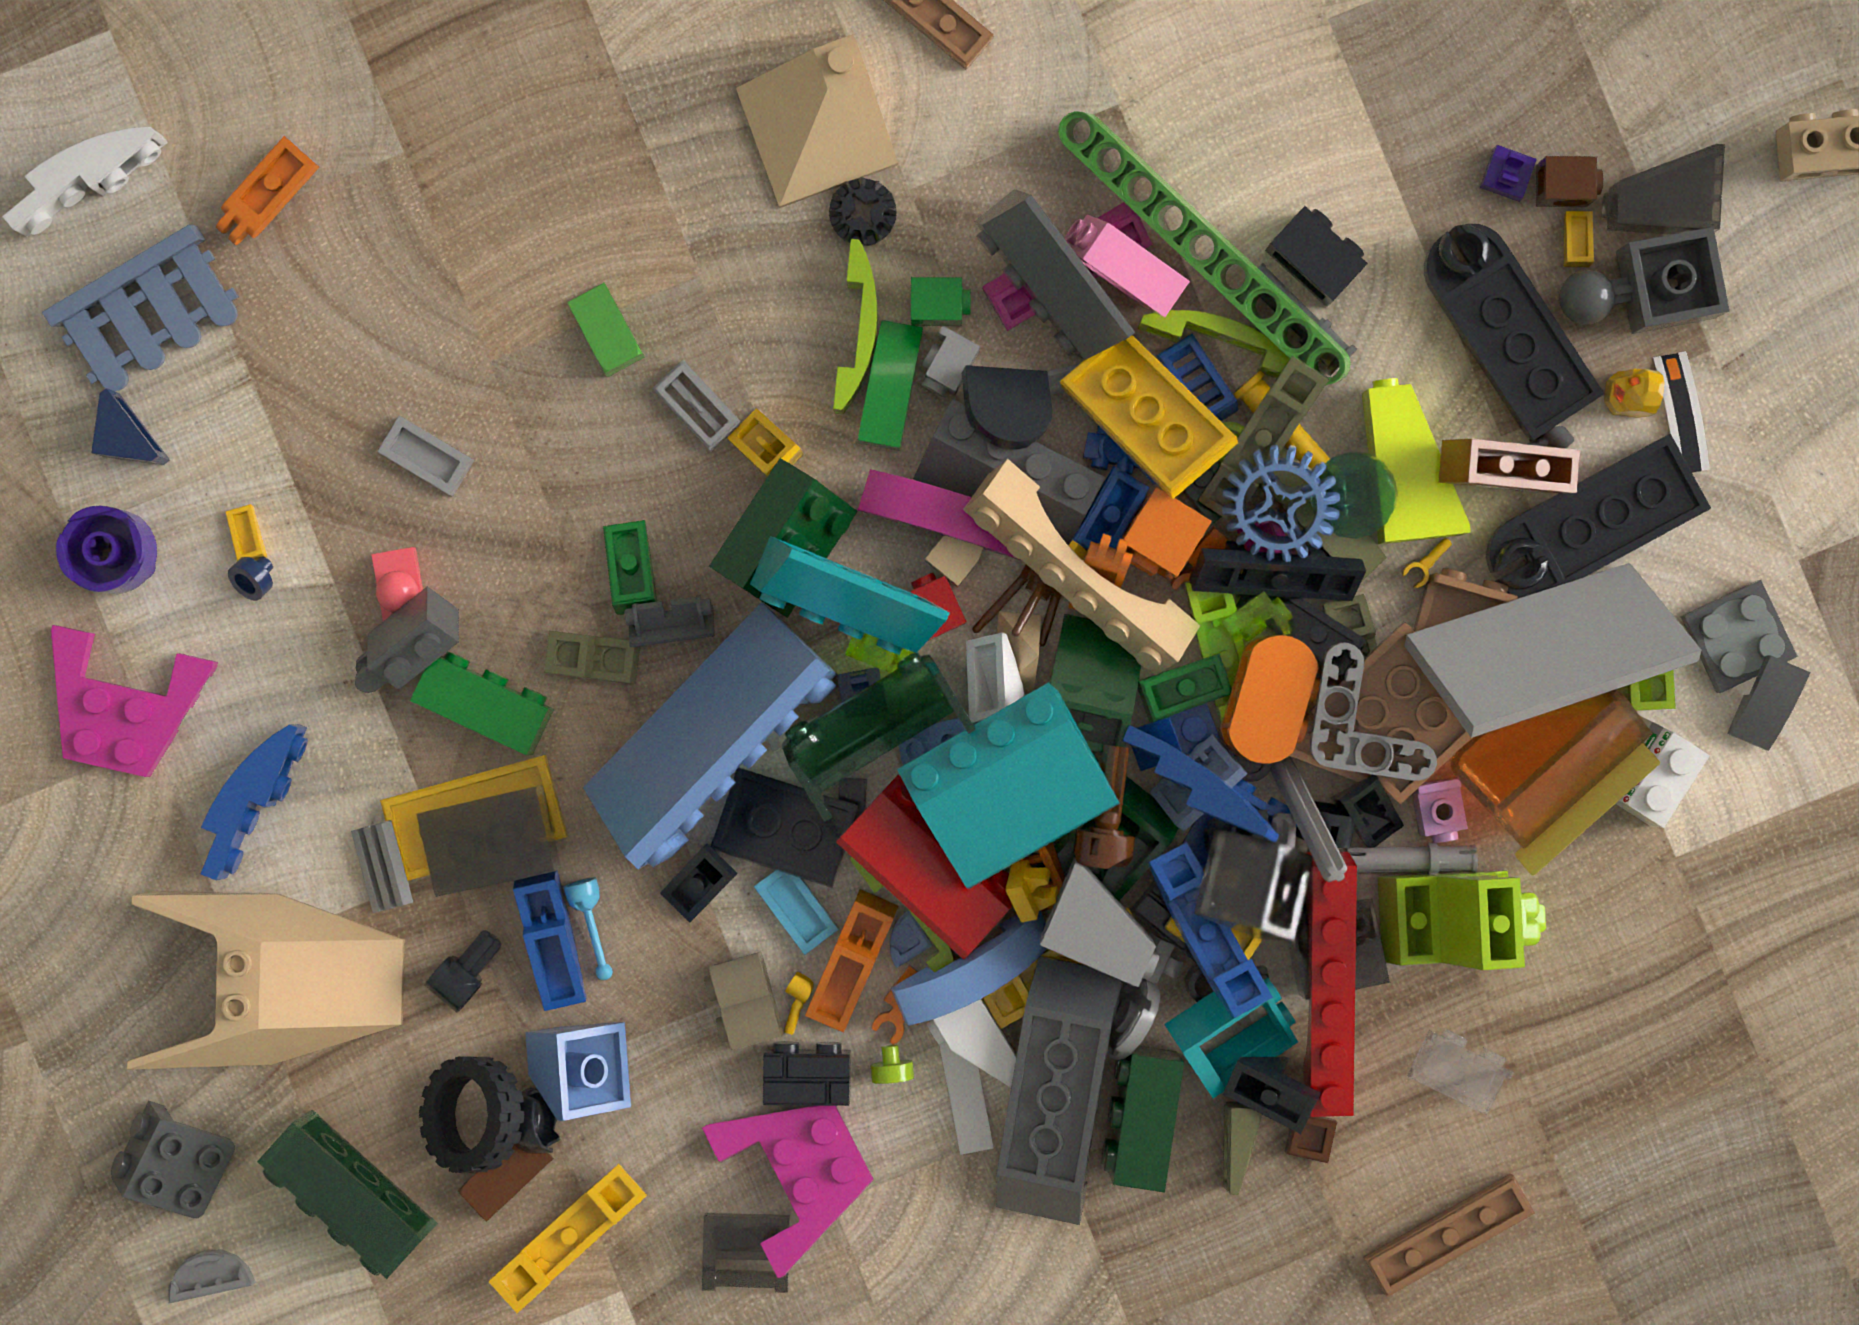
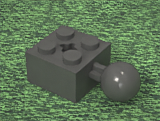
M1714 227L1629 242L1616 251L1621 278L1609 280L1604 274L1595 270L1578 271L1566 279L1559 294V302L1563 313L1573 322L1583 325L1602 321L1609 315L1614 305L1626 303L1631 334L1716 319L1730 311ZM1666 276L1669 279H1676L1678 286L1672 288L1668 284Z

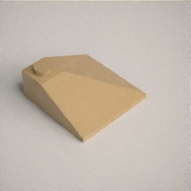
M854 34L813 48L736 88L779 208L842 186L845 181L866 177L898 165Z

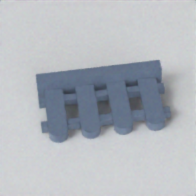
M190 224L42 311L51 327H61L64 325L68 333L62 336V339L67 346L75 343L93 370L86 374L91 384L100 381L105 389L120 391L127 386L129 381L128 373L123 367L124 365L136 359L141 367L148 370L161 367L165 361V354L160 344L172 337L180 347L192 348L196 346L201 340V331L196 323L208 315L219 326H229L236 321L238 312L232 301L239 298L234 288L225 291L211 269L209 263L215 260L211 251L207 250L201 253L198 248L199 244L206 241L198 226ZM174 260L178 268L165 275L161 267ZM183 278L187 280L202 306L190 313L172 286ZM138 282L141 290L129 297L124 289ZM146 300L150 301L165 325V328L155 334H152L136 306ZM101 304L105 311L92 318L88 310ZM111 321L129 348L116 356L99 329Z

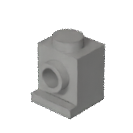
M942 326L939 331V339L943 341V344L940 347L934 343L922 364L928 370L921 385L941 397H944L946 392L955 396L962 384L961 373L965 365H973L980 352V346Z

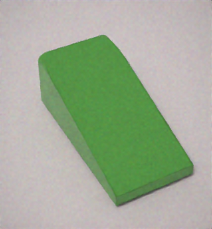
M605 282L567 302L607 377L645 358Z

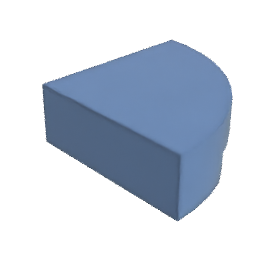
M909 910L897 920L891 934L890 953L896 968L932 946L926 933Z

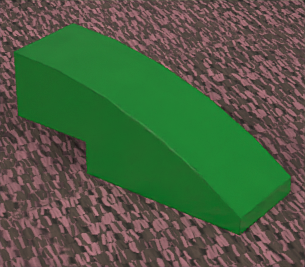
M881 320L859 429L858 444L896 451L901 450L923 327Z

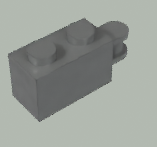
M428 586L368 633L367 651L356 660V688L365 693H372L387 682L398 690L459 643V609Z

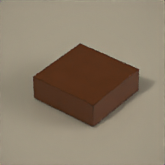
M1309 1117L1301 1134L1289 1129L1285 1153L1328 1163L1337 1121L1327 1117Z

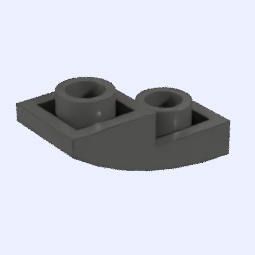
M1765 656L1750 694L1743 695L1727 734L1769 751L1791 715L1811 672L1774 656Z

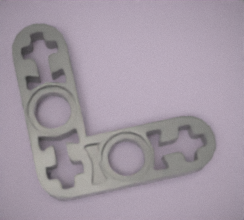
M1346 642L1331 645L1323 657L1310 738L1312 757L1320 765L1328 768L1412 781H1422L1429 778L1437 766V757L1434 750L1427 744L1416 740L1354 731L1364 669V657L1355 645ZM1344 649L1349 650L1348 656L1355 659V666L1347 667L1344 681H1353L1351 690L1341 685L1327 686L1328 677L1338 679L1339 668L1332 664L1333 656H1340ZM1334 692L1343 693L1349 701L1347 712L1340 717L1330 716L1324 708L1326 698ZM1321 720L1334 725L1346 723L1345 732L1336 729L1335 742L1342 745L1340 753H1333L1331 759H1325V753L1318 749L1319 742H1327L1329 728L1320 729ZM1369 742H1378L1384 747V760L1377 766H1368L1361 759V750ZM1392 745H1400L1397 753L1412 756L1415 749H1421V756L1428 759L1427 765L1419 766L1417 772L1412 773V768L1409 764L1396 761L1397 770H1388L1394 758Z

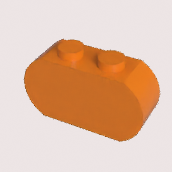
M1270 635L1259 637L1244 647L1220 728L1224 743L1236 756L1257 763H1275L1291 755L1295 750L1296 743L1301 744L1308 728V720L1304 719L1308 702L1313 703L1316 699L1320 684V678L1316 677L1319 668L1317 660L1306 644L1290 636Z

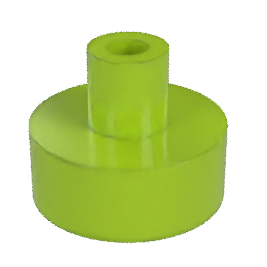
M898 1045L882 1046L883 1062L870 1065L871 1079L874 1084L898 1083L914 1079L913 1061L899 1059Z

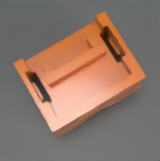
M1156 487L1152 494L1149 493L1121 539L1128 541L1125 552L1133 554L1130 564L1151 577L1157 573L1171 581L1173 577H1178L1212 521L1176 498L1172 499L1166 492Z

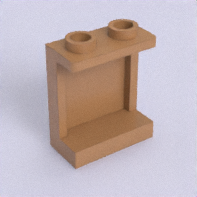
M1443 568L1441 574L1434 573L1429 575L1413 630L1417 632L1518 599V596L1508 594L1507 585L1484 580L1482 586L1466 582L1468 575L1463 572Z

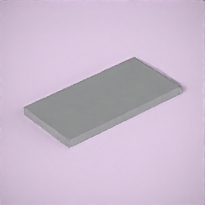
M1630 563L1407 634L1404 646L1471 738L1698 662L1702 651Z

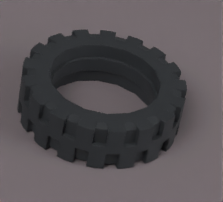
M473 1056L455 1057V1059H448L441 1064L442 1068L440 1070L433 1071L429 1077L431 1080L429 1086H425L421 1097L425 1099L423 1106L419 1107V1118H422L423 1126L420 1127L421 1137L426 1138L428 1144L425 1148L429 1155L435 1156L437 1158L435 1161L437 1165L442 1168H449V1172L478 1173L497 1169L502 1165V1160H508L514 1152L512 1149L513 1145L519 1143L522 1134L519 1131L520 1123H524V1111H521L520 1103L523 1102V1095L521 1090H517L515 1086L518 1082L513 1073L506 1071L507 1066L501 1061H493L494 1058ZM473 1079L481 1087L486 1099L488 1117L481 1140L470 1150L461 1140L457 1130L455 1111L457 1100L463 1087Z

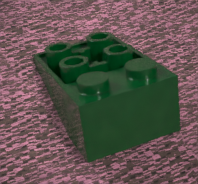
M1064 614L1049 683L1059 691L1092 751L1103 753L1104 745L1126 747L1123 739L1132 720L1141 665L1119 643L1109 639L1104 631L1091 619Z

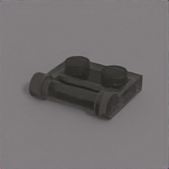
M705 1213L703 1224L702 1291H716V1287L775 1288V1293H788L789 1272L785 1276L777 1278L774 1271L717 1270V1259L769 1261L760 1243L789 1228L790 1215Z

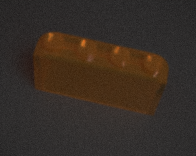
M1615 689L1475 736L1453 755L1451 769L1459 781L1513 839L1525 849L1653 733L1628 699Z

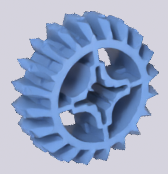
M1272 445L1270 448L1271 459L1266 460L1264 453L1260 449L1253 453L1256 466H1253L1248 460L1242 459L1239 462V467L1245 476L1231 472L1228 480L1237 486L1238 489L1225 488L1222 495L1228 500L1235 501V503L1224 505L1222 514L1237 516L1226 525L1228 531L1242 528L1243 532L1237 537L1236 543L1239 546L1243 545L1250 538L1254 541L1250 548L1252 555L1258 553L1261 546L1268 548L1266 553L1268 561L1274 558L1275 550H1282V559L1285 562H1290L1292 548H1296L1301 558L1307 557L1308 548L1305 542L1308 541L1316 549L1321 548L1323 541L1317 534V531L1330 536L1334 528L1324 519L1337 520L1339 517V510L1327 505L1339 502L1340 494L1337 492H1325V490L1335 485V477L1328 476L1320 480L1319 476L1325 471L1326 464L1320 462L1311 469L1308 465L1313 454L1307 451L1303 455L1301 462L1294 459L1296 447L1292 445L1287 450L1286 458H1280L1278 445ZM1273 471L1292 472L1302 477L1308 484L1305 486L1301 484L1295 487L1286 486ZM1261 476L1266 499L1257 504L1254 509L1247 511L1245 505L1246 491L1251 483ZM1274 491L1276 495H1283V499L1286 496L1292 500L1288 505V516L1285 512L1280 513L1279 508L1277 511L1272 509L1271 506L1275 498ZM1316 496L1317 513L1312 522L1301 531L1295 510L1306 503L1307 499ZM1265 521H1275L1282 527L1284 533L1287 532L1288 536L1268 534L1259 529L1254 523L1258 522L1260 524Z

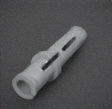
M1427 842V846L1348 847L1345 851L1349 852L1355 861L1357 873L1427 872L1428 875H1436L1439 872H1477L1478 855L1474 854L1477 852L1476 845L1438 846L1437 843Z

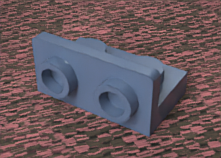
M1213 734L1204 742L1196 745L1189 755L1190 758L1218 775L1231 787L1235 786L1247 775V772L1233 757L1234 754ZM1162 777L1160 782L1150 791L1151 795L1170 819L1182 831H1185L1203 815V813L1186 805L1192 791L1186 787Z

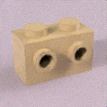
M1857 109L1837 111L1832 113V118L1816 119L1815 113L1791 116L1787 124L1775 131L1780 182L1859 174V111Z

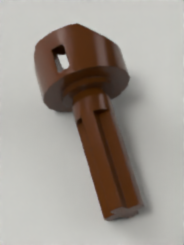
M1103 746L1101 769L1120 804L1095 817V826H1089V829H1077L1074 854L1077 863L1081 865L1109 869L1112 866L1126 868L1133 859L1135 836L1124 834L1123 830L1118 829L1121 822L1129 748Z

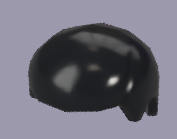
M527 1088L521 1091L523 1102L520 1103L521 1111H524V1123H520L519 1131L522 1132L519 1143L514 1144V1146L526 1153H553V1148L548 1147L560 1140V1136L554 1131L557 1119L538 1089Z

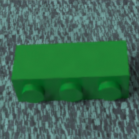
M447 651L444 657L441 656L424 670L410 699L411 702L526 756L534 754L554 711V708L545 705L546 696L527 687H524L521 693L506 686L508 678L491 670L485 669L483 675L468 669L470 663L468 659L450 651Z

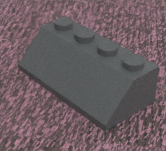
M1014 189L974 221L981 230L976 235L979 242L991 256L998 252L1007 264L1002 269L1006 277L1016 289L1024 286L1033 298L1028 302V305L1043 323L1048 319L1058 331L1053 337L1068 356L1075 353L1086 360L1135 333L1031 194Z
M952 399L927 447L913 480L972 497L986 476L1005 460L1009 459L1040 486L1036 492L1040 503L1056 531L1069 546L1105 477L1036 441L1027 448L1017 450L1004 449L991 444V439L982 434L977 427L974 429L970 425L965 405Z

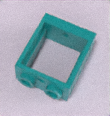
M1268 977L1264 979V982L1273 998L1234 1019L1213 991L1164 1024L1213 1099L1224 1092L1240 1057H1277L1299 1042L1290 1028L1296 1021L1282 1001L1276 1004L1282 997ZM1262 1006L1267 1015L1206 1055L1203 1053L1199 1046Z

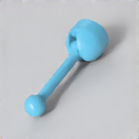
M586 878L563 886L565 896L572 908L584 913L598 964L596 976L600 980H608L611 978L613 970L610 965L606 964L592 909L600 898L597 878Z

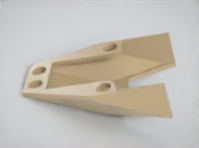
M149 891L132 895V905L208 932L215 937L217 941L215 1027L209 1035L156 1052L142 1054L127 1061V1070L273 1065L403 1024L404 938L281 894Z

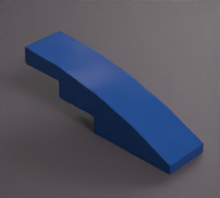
M1129 725L1123 741L1135 749L1160 758L1154 773L1168 781L1192 790L1186 805L1198 812L1274 843L1277 842L1279 834L1250 802L1218 775L1170 744Z

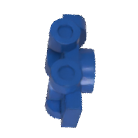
M1099 425L1096 433H1087L1083 458L1092 460L1091 468L1107 470L1108 464L1117 465V468L1129 475L1133 474L1134 467L1138 468Z

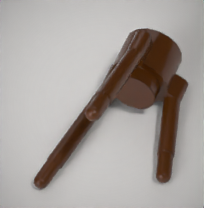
M1026 564L1019 577L984 613L972 630L974 633H979L1021 587L1028 582L1025 589L1032 595L1012 630V635L1014 637L1020 635L1039 600L1047 601L1051 595L1040 633L1039 646L1044 647L1062 594L1055 588L1045 584L1040 576Z

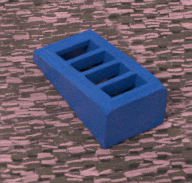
M1193 333L1156 355L1158 361L1191 393L1212 382L1214 387L1196 398L1206 406L1221 397V401L1208 408L1220 421L1225 420L1239 410L1236 398ZM1193 352L1196 358L1176 370L1173 364ZM1201 367L1204 369L1205 372L1189 382L1184 383L1182 380Z

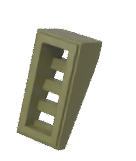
M1226 1102L1224 1104L1223 1186L1230 1195H1239L1262 1118V1114L1239 1102Z

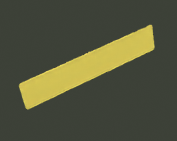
M1639 742L1515 853L1516 858L1532 876L1536 875L1659 766L1660 761L1643 742Z

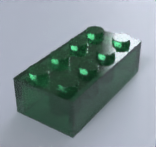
M313 1109L292 1122L257 1161L264 1168L262 1172L268 1181L276 1187L283 1188L284 1186L296 1197L295 1203L299 1209L310 1217L317 1216L328 1226L327 1232L331 1238L344 1247L349 1245L361 1256L359 1258L360 1263L373 1275L379 1276L381 1274L384 1278L388 1279L438 1224Z

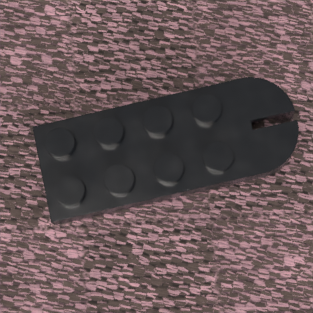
M1481 224L1457 225L1433 243L1424 261V277L1427 286L1529 442L1540 437L1605 394L1513 253L1497 232ZM1452 240L1460 250L1468 265L1460 263V261L1452 251Z
M1668 434L1577 483V493H1558L1500 525L1490 537L1487 545L1486 561L1490 573L1498 572L1506 568L1508 564L1525 556L1528 561L1527 564L1495 580V582L1507 585V593L1518 596L1519 599L1584 578L1712 508L1672 435Z

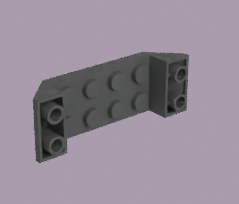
M1044 956L1039 957L1025 1005L997 1167V1208L1080 1225L1088 1184L1085 1181L1112 1022L1118 1012L1122 980L1084 964Z

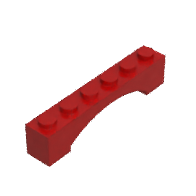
M1305 852V895L1307 899L1309 936V1015L1306 1055L1303 1062V1084L1321 1093L1310 1117L1354 1116L1357 865L1349 852H1340L1347 870L1344 873L1345 878L1339 882L1337 880L1325 881L1311 852Z

